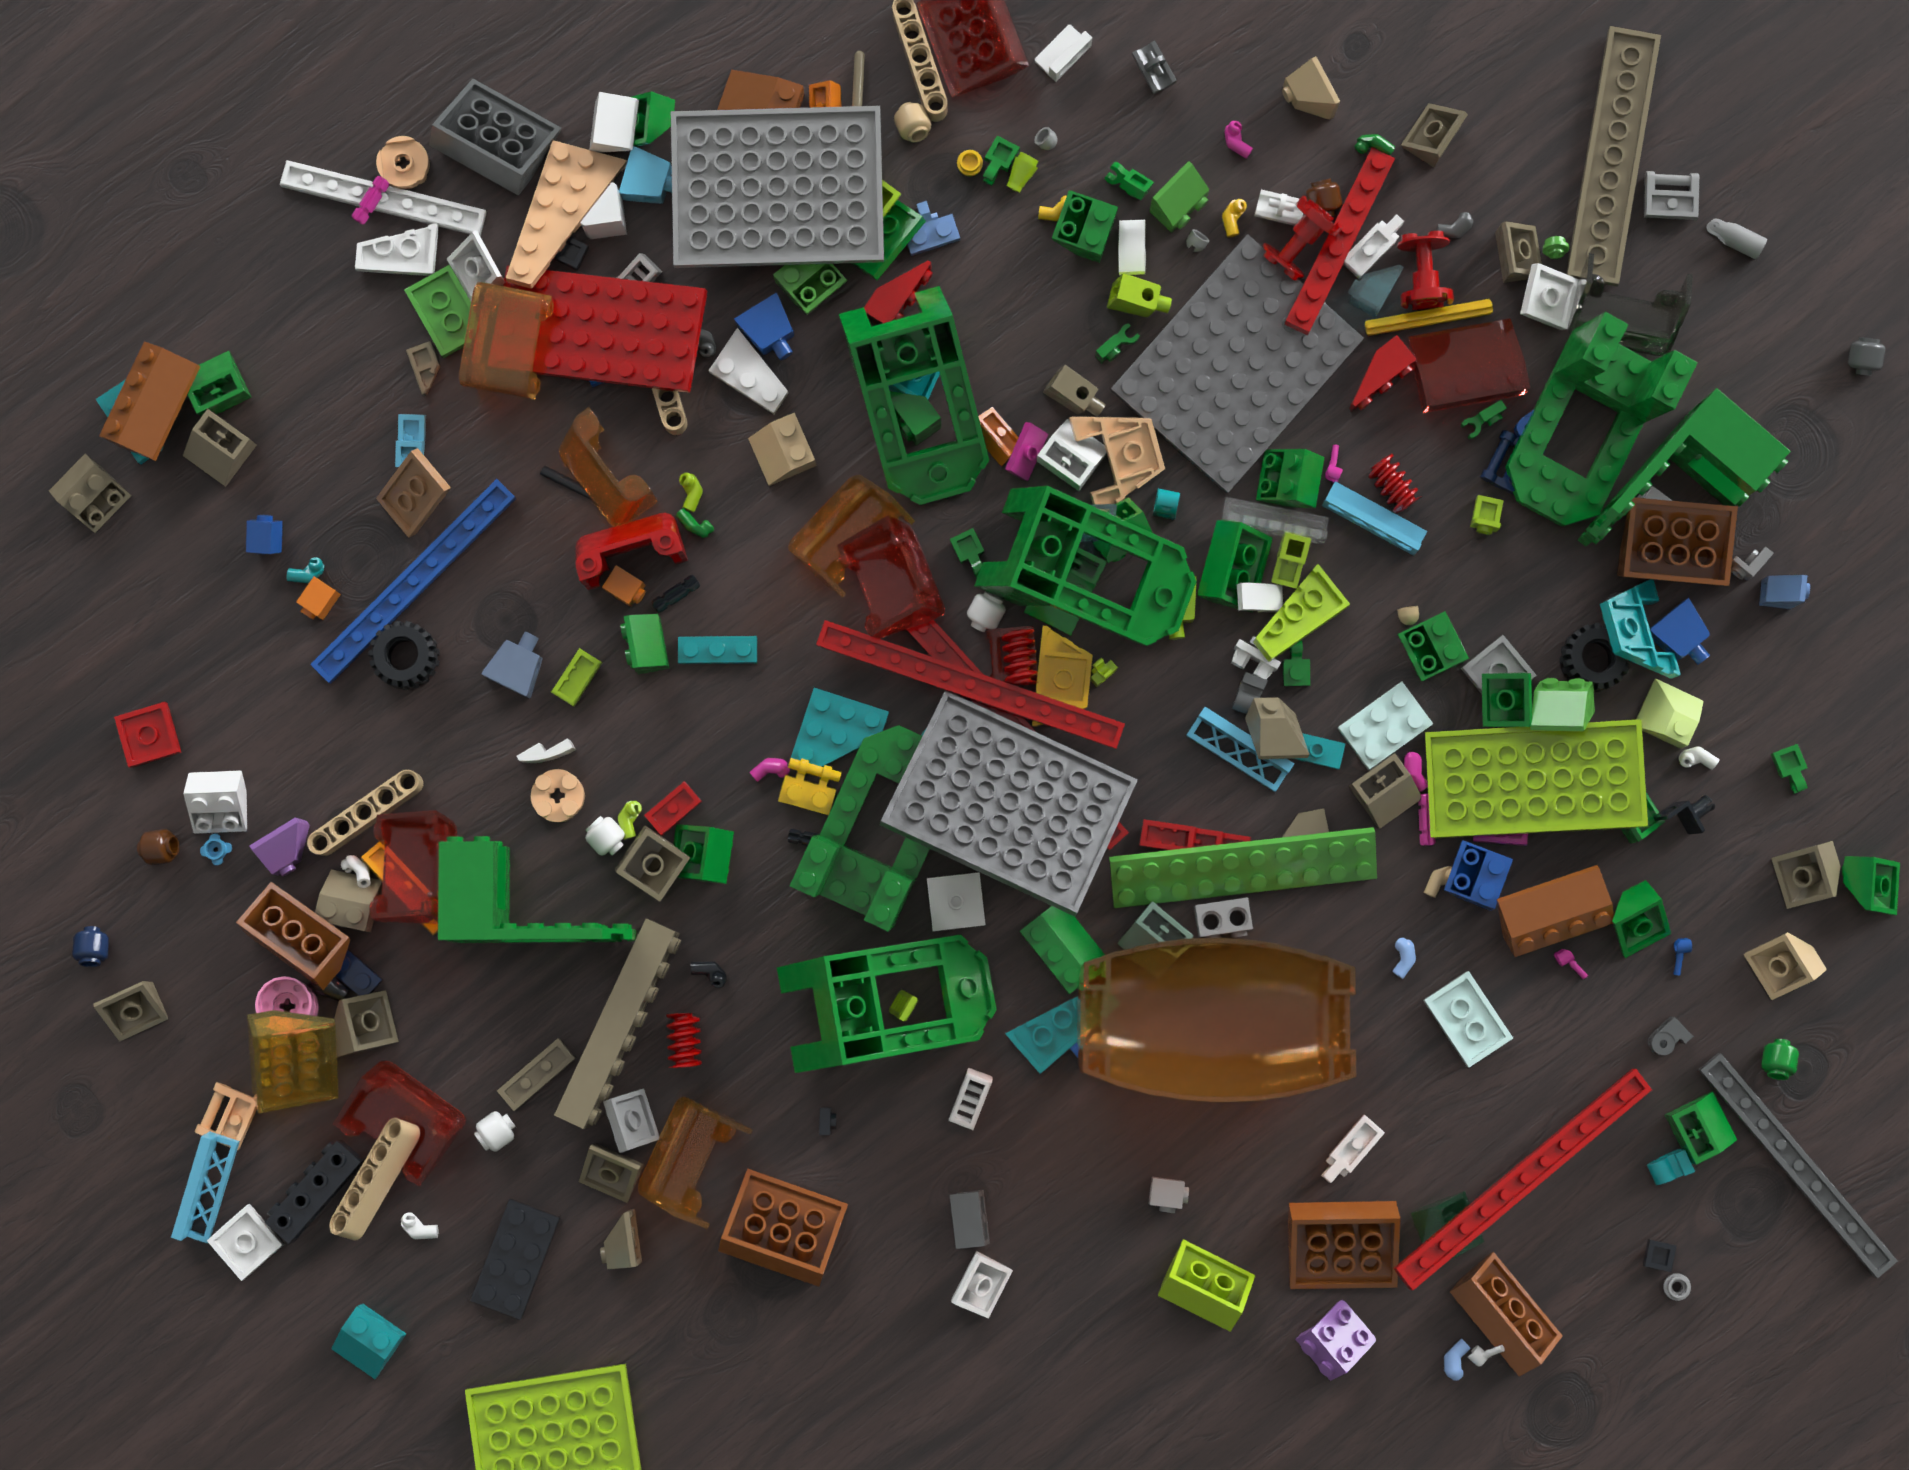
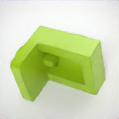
M1478 495L1470 527L1477 528L1476 532L1486 535L1497 532L1501 526L1499 522L1504 500Z

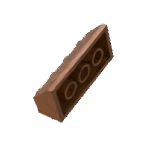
M144 341L99 436L123 449L156 461L201 366L162 347Z
M1598 865L1497 899L1503 938L1514 957L1613 924L1614 912L1612 901Z
M272 882L269 883L236 922L246 935L322 990L327 987L341 970L350 943V938Z
M1494 1252L1465 1274L1450 1291L1473 1322L1490 1340L1491 1344L1494 1347L1504 1346L1505 1351L1500 1354L1519 1377L1541 1365L1562 1338V1334Z

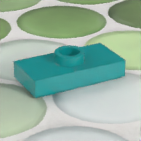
M1303 734L1309 757L1292 759L1337 770L1340 769L1346 743Z

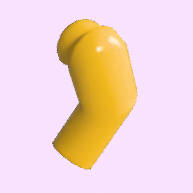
M1063 196L1061 201L1053 208L1040 206L1038 219L1058 222L1067 196Z
M1243 199L1231 201L1222 213L1227 238L1240 234L1237 220L1247 208V204Z

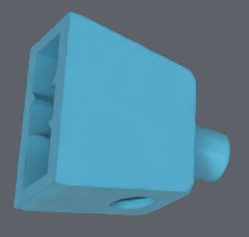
M633 146L619 190L622 200L663 203L666 192L672 193L671 163Z

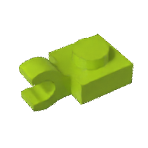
M1100 658L1093 664L1094 668L1091 672L1094 675L1091 676L1090 681L1098 687L1116 672L1118 667L1112 660L1105 664L1104 660Z

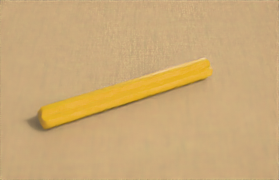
M1490 299L1367 320L1364 325L1365 332L1368 336L1489 315L1493 313V305Z

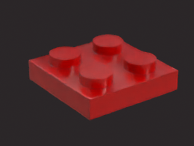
M167 702L114 717L129 768L182 753Z

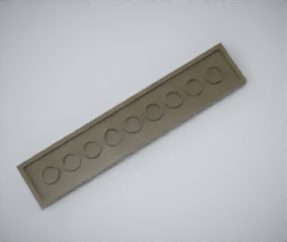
M1610 26L1608 29L1566 271L1567 275L1576 279L1611 286H1618L1661 35Z

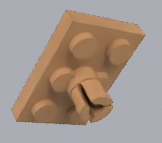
M417 448L408 454L376 499L409 538L416 535L451 487Z

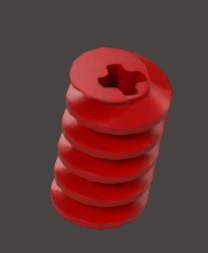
M1390 454L1371 468L1372 471L1368 477L1370 480L1379 478L1375 483V487L1384 486L1380 494L1382 496L1391 495L1387 503L1388 505L1397 503L1393 512L1399 513L1421 497H1414L1418 491L1417 487L1408 489L1412 480H1402L1406 472L1405 470L1396 472L1400 463L1390 464L1394 456Z
M1033 629L1014 630L1002 636V641L1009 643L1004 645L1002 649L1004 652L1010 653L1003 657L1004 662L1010 663V665L1004 668V672L1012 674L1005 678L1006 683L1018 686L1038 683V681L1031 680V677L1038 674V671L1030 669V666L1036 664L1037 661L1029 659V656L1036 653V650L1028 648V645L1035 643V639L1027 638V635L1034 632Z
M693 1013L666 1014L667 1018L674 1020V1022L667 1025L668 1029L674 1030V1033L667 1035V1039L675 1041V1043L667 1046V1049L675 1052L674 1055L668 1057V1060L675 1062L676 1065L669 1068L696 1067L702 1064L701 1060L694 1058V1056L701 1054L700 1049L694 1048V1045L701 1043V1039L695 1038L693 1035L701 1032V1029L693 1026V1024L700 1021V1018L692 1016Z

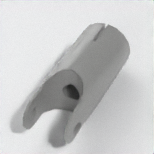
M1716 218L1707 224V231L1717 236L1725 245L1755 260L1759 257L1767 242L1766 238L1736 223L1724 222Z

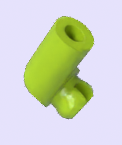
M683 473L679 478L680 485L683 486L687 493L683 508L690 512H695L703 489L695 475Z

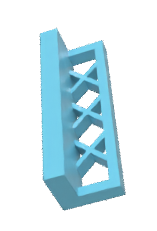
M1336 481L1322 504L1323 507L1413 556L1422 545L1421 542L1427 533L1426 530Z
M1206 707L1203 708L1186 735L1274 792L1277 791L1285 776L1295 764L1288 759H1262L1267 764L1261 765V760L1258 759L1251 735ZM1201 721L1211 727L1212 738L1202 739L1194 734ZM1216 730H1217L1218 732H1220L1221 734H1223V735L1217 736V735H1216ZM1223 738L1231 739L1234 742L1235 752H1222L1219 748L1218 740ZM1209 741H1214V742H1215V746L1211 745V744L1208 743V742H1209ZM1238 744L1245 749L1239 750ZM1246 752L1256 755L1258 766L1249 768L1244 766L1240 754ZM1237 755L1238 761L1230 756ZM1273 766L1281 771L1274 784L1264 778L1262 768ZM1259 769L1260 775L1252 770Z
M211 1131L201 1136L171 1238L182 1241L184 1238L189 1237L208 1243L207 1240L212 1236L240 1141ZM217 1142L231 1146L228 1157L222 1160L219 1159L215 1151ZM217 1166L222 1175L221 1181L212 1185L208 1172L209 1169ZM209 1191L214 1199L213 1207L205 1210L200 1199L202 1194ZM201 1216L207 1225L205 1234L191 1230L194 1220Z

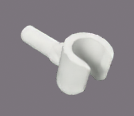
M1477 1345L1471 1350L1472 1354L1468 1358L1480 1367L1491 1356L1504 1352L1505 1348L1503 1345L1484 1351Z

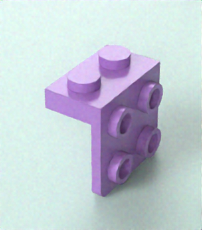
M1341 1300L1315 1326L1302 1332L1295 1340L1300 1344L1303 1352L1309 1355L1317 1364L1320 1372L1331 1381L1347 1373L1375 1343L1376 1338L1349 1305Z

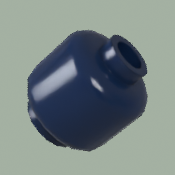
M84 927V931L77 932L73 937V958L79 962L80 966H100L101 962L108 958V935L101 932L99 927Z

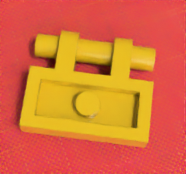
M790 758L788 768L797 770L796 777L785 775L778 801L829 815L836 789L828 787L827 783L828 780L839 782L841 772L832 770L831 766L824 765L821 767L811 764L809 760L803 758L801 760ZM805 774L820 777L819 783L804 780Z

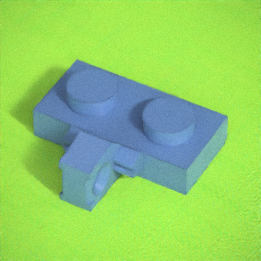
M927 201L916 204L918 213L924 217L926 222L907 244L911 256L960 241V235L952 214L938 218L937 212L930 213Z

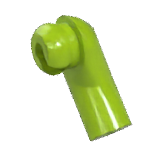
M637 801L627 802L618 815L619 826L625 833L624 840L636 837L633 822L642 810L641 804Z

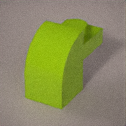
M1284 532L1271 579L1272 583L1297 589L1302 567L1306 562L1311 538Z

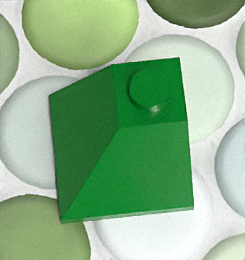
M652 91L631 96V98L639 100L633 143L635 147L652 143L671 127V111L675 109V100Z
M1845 856L1842 866L1843 883L1864 909L1897 915L1900 862L1877 857Z
M1646 880L1622 892L1612 921L1624 958H1627L1670 935L1671 930L1662 898Z

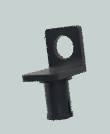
M1704 795L1692 805L1690 801L1673 802L1653 818L1655 821L1668 820L1677 814L1688 834H1701L1705 829L1699 819L1714 810L1715 804L1712 803L1708 806L1707 804L1713 800L1709 796Z

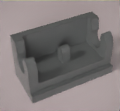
M984 1190L951 1194L950 1203L956 1249L980 1247L990 1244Z

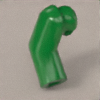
M1378 134L1361 135L1354 146L1355 150L1361 154L1367 153L1368 148L1373 147L1385 154L1391 155L1395 149V145Z
M685 508L679 510L676 514V518L687 531L701 538L709 537L708 534L714 531V527L708 520H704L699 525Z

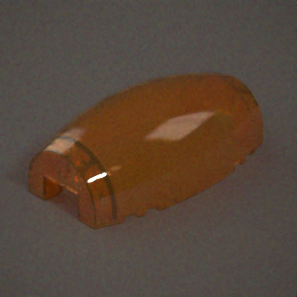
M1191 938L1163 941L1116 951L1086 961L1081 966L1078 988L1077 1044L1080 1072L1111 1085L1147 1095L1182 1101L1212 1103L1254 1102L1284 1098L1323 1089L1356 1077V1049H1350V997L1356 995L1355 967L1299 948L1295 949L1282 946L1281 944L1258 940L1233 938Z

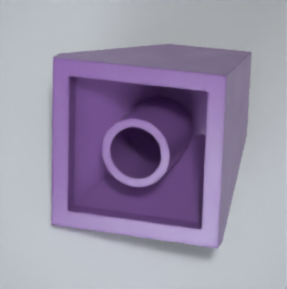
M295 817L251 844L250 848L271 874L277 876L281 874L282 877L286 876L296 869L294 865L301 862L310 825L307 821Z

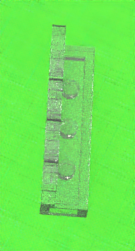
M1226 497L1221 520L1242 522L1260 532L1283 536L1284 532L1309 537L1311 542L1323 544L1327 539L1328 531L1326 530L1329 517Z

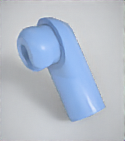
M1399 938L1395 943V948L1400 952L1401 960L1392 972L1403 979L1414 965L1416 955L1412 941Z
M1460 1339L1444 1355V1371L1447 1377L1455 1381L1463 1377L1461 1357L1471 1349L1463 1339Z

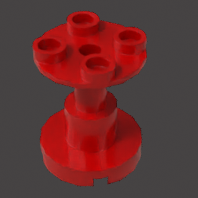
M1304 195L1296 203V206L1304 215L1293 227L1295 234L1282 251L1279 252L1267 243L1262 245L1266 250L1263 256L1274 265L1279 262L1286 268L1284 273L1295 281L1298 277L1303 278L1305 276L1293 263V260L1306 244L1313 245L1324 231L1336 237L1343 229L1339 222L1336 225L1332 223L1334 218L1311 199L1307 201Z
M1443 231L1428 232V236L1418 237L1415 233L1402 235V241L1398 242L1397 248L1403 251L1416 252L1417 272L1412 274L1413 290L1401 294V307L1408 309L1409 305H1412L1413 310H1429L1444 307L1445 301L1449 305L1454 302L1453 290L1440 287L1439 272L1433 270L1432 250L1449 245L1450 240L1444 237Z

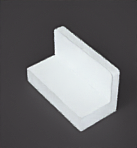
M1068 25L1035 58V63L1057 82L1092 46V37L1086 31L1080 34L1075 28Z

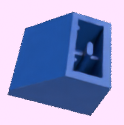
M1462 840L1444 891L1466 902L1491 911L1496 907L1497 899L1500 896L1513 859Z

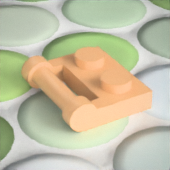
M216 1082L213 1088L215 1091L201 1124L197 1125L195 1133L204 1135L211 1131L238 1140L240 1142L237 1150H239L261 1100ZM224 1096H228L230 1100L217 1130L214 1131L211 1129V1126Z

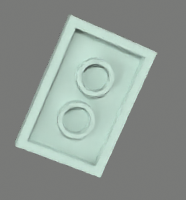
M1400 682L1337 729L1367 770H1370L1433 723L1404 683Z
M1469 971L1463 973L1423 1000L1468 1068L1513 1039Z

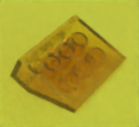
M277 1010L247 1015L252 1092L258 1113L338 1098L334 1019Z

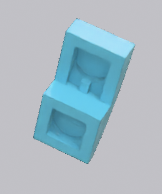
M398 414L395 467H399L412 450L418 448L424 455L426 415Z

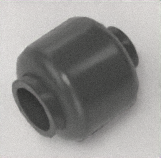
M1859 337L1858 341L1851 343L1848 365L1856 369L1855 374L1872 376V371H1878L1883 367L1885 346L1880 344V339Z

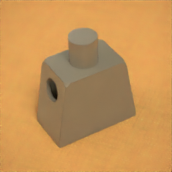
M1064 365L1055 372L1043 391L1044 394L1078 415L1086 409L1098 417L1106 405L1094 397L1098 388L1067 365ZM1076 392L1081 394L1082 399L1077 397Z

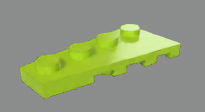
M1317 564L1258 634L1253 643L1267 661L1270 662L1347 609L1350 603L1319 564Z

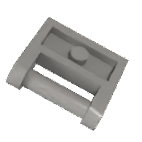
M1654 171L1645 172L1644 218L1696 220L1698 218V173H1690L1689 176L1655 174ZM1655 185L1688 186L1689 191L1655 190Z

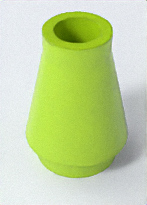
M1020 152L1018 157L1014 159L1006 186L1020 193L1038 169L1036 166L1039 161Z

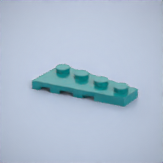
M1102 983L1005 1034L1041 1074L1120 1003Z

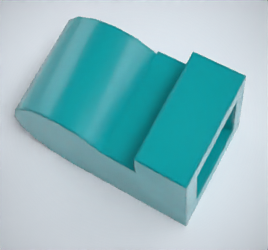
M1158 488L1153 516L1175 520L1180 493Z
M1684 1149L1672 1151L1647 1164L1656 1185H1661L1695 1172Z

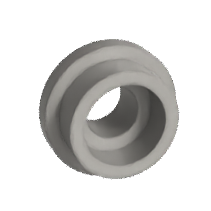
M1673 1273L1665 1279L1663 1289L1670 1299L1680 1301L1690 1294L1691 1284L1686 1276ZM1675 1282H1679L1681 1285L1680 1290L1677 1292L1672 1289V1285Z

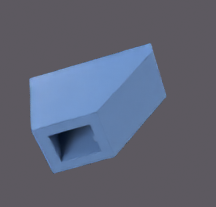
M1807 575L1765 577L1761 581L1759 605L1792 609L1804 603L1810 594V584L1807 583Z

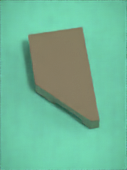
M431 341L406 350L423 396L428 394L440 369V364Z
M1324 808L1298 813L1282 837L1329 832Z

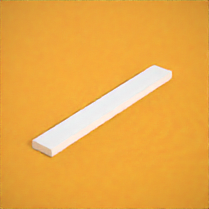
M286 160L280 186L360 207V201L369 187H373V182ZM389 186L385 193H381L382 198L374 209L375 211L427 224L437 223L439 227L466 234L477 231L479 236H481L487 214L486 210L392 186Z

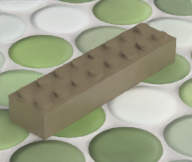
M645 919L554 1116L582 1129L597 1124L602 1114V1110L599 1107L602 1101L608 1100L614 1088L610 1083L614 1076L620 1075L624 1067L623 1055L625 1051H631L636 1041V1037L633 1036L636 1027H642L648 1014L644 1010L647 1004L653 1003L657 996L659 988L655 986L659 978L664 979L669 970L668 958L670 954H676L681 944V940L678 939L680 933L652 920Z

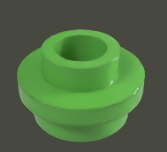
M1561 236L1547 238L1542 248L1543 254L1551 259L1561 258L1569 251V244Z

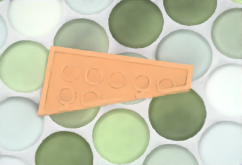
M552 141L506 275L507 282L531 289L550 266V262L555 255L564 248L566 241L572 233H575L581 226L580 222L608 186L614 182L620 171L623 172L626 168L627 160Z

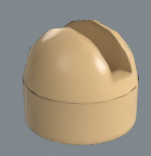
M1418 606L1397 609L1398 617L1403 624L1413 625L1418 621Z

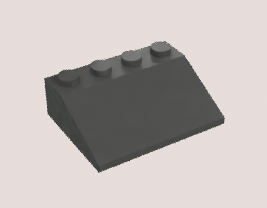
M472 79L432 124L429 146L519 195L532 180L549 152L552 141H555L560 134L561 127L479 81Z

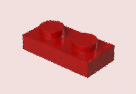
M684 781L644 816L659 834L663 836L702 801Z

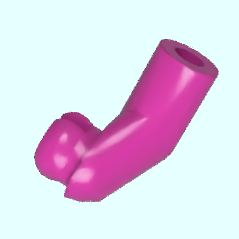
M1409 752L1404 757V766L1411 774L1420 792L1428 787V781L1421 774L1422 759L1418 753Z
M766 758L753 768L750 774L758 782L768 773H774L780 778H784L785 775L790 773V769L787 766V762L783 759Z

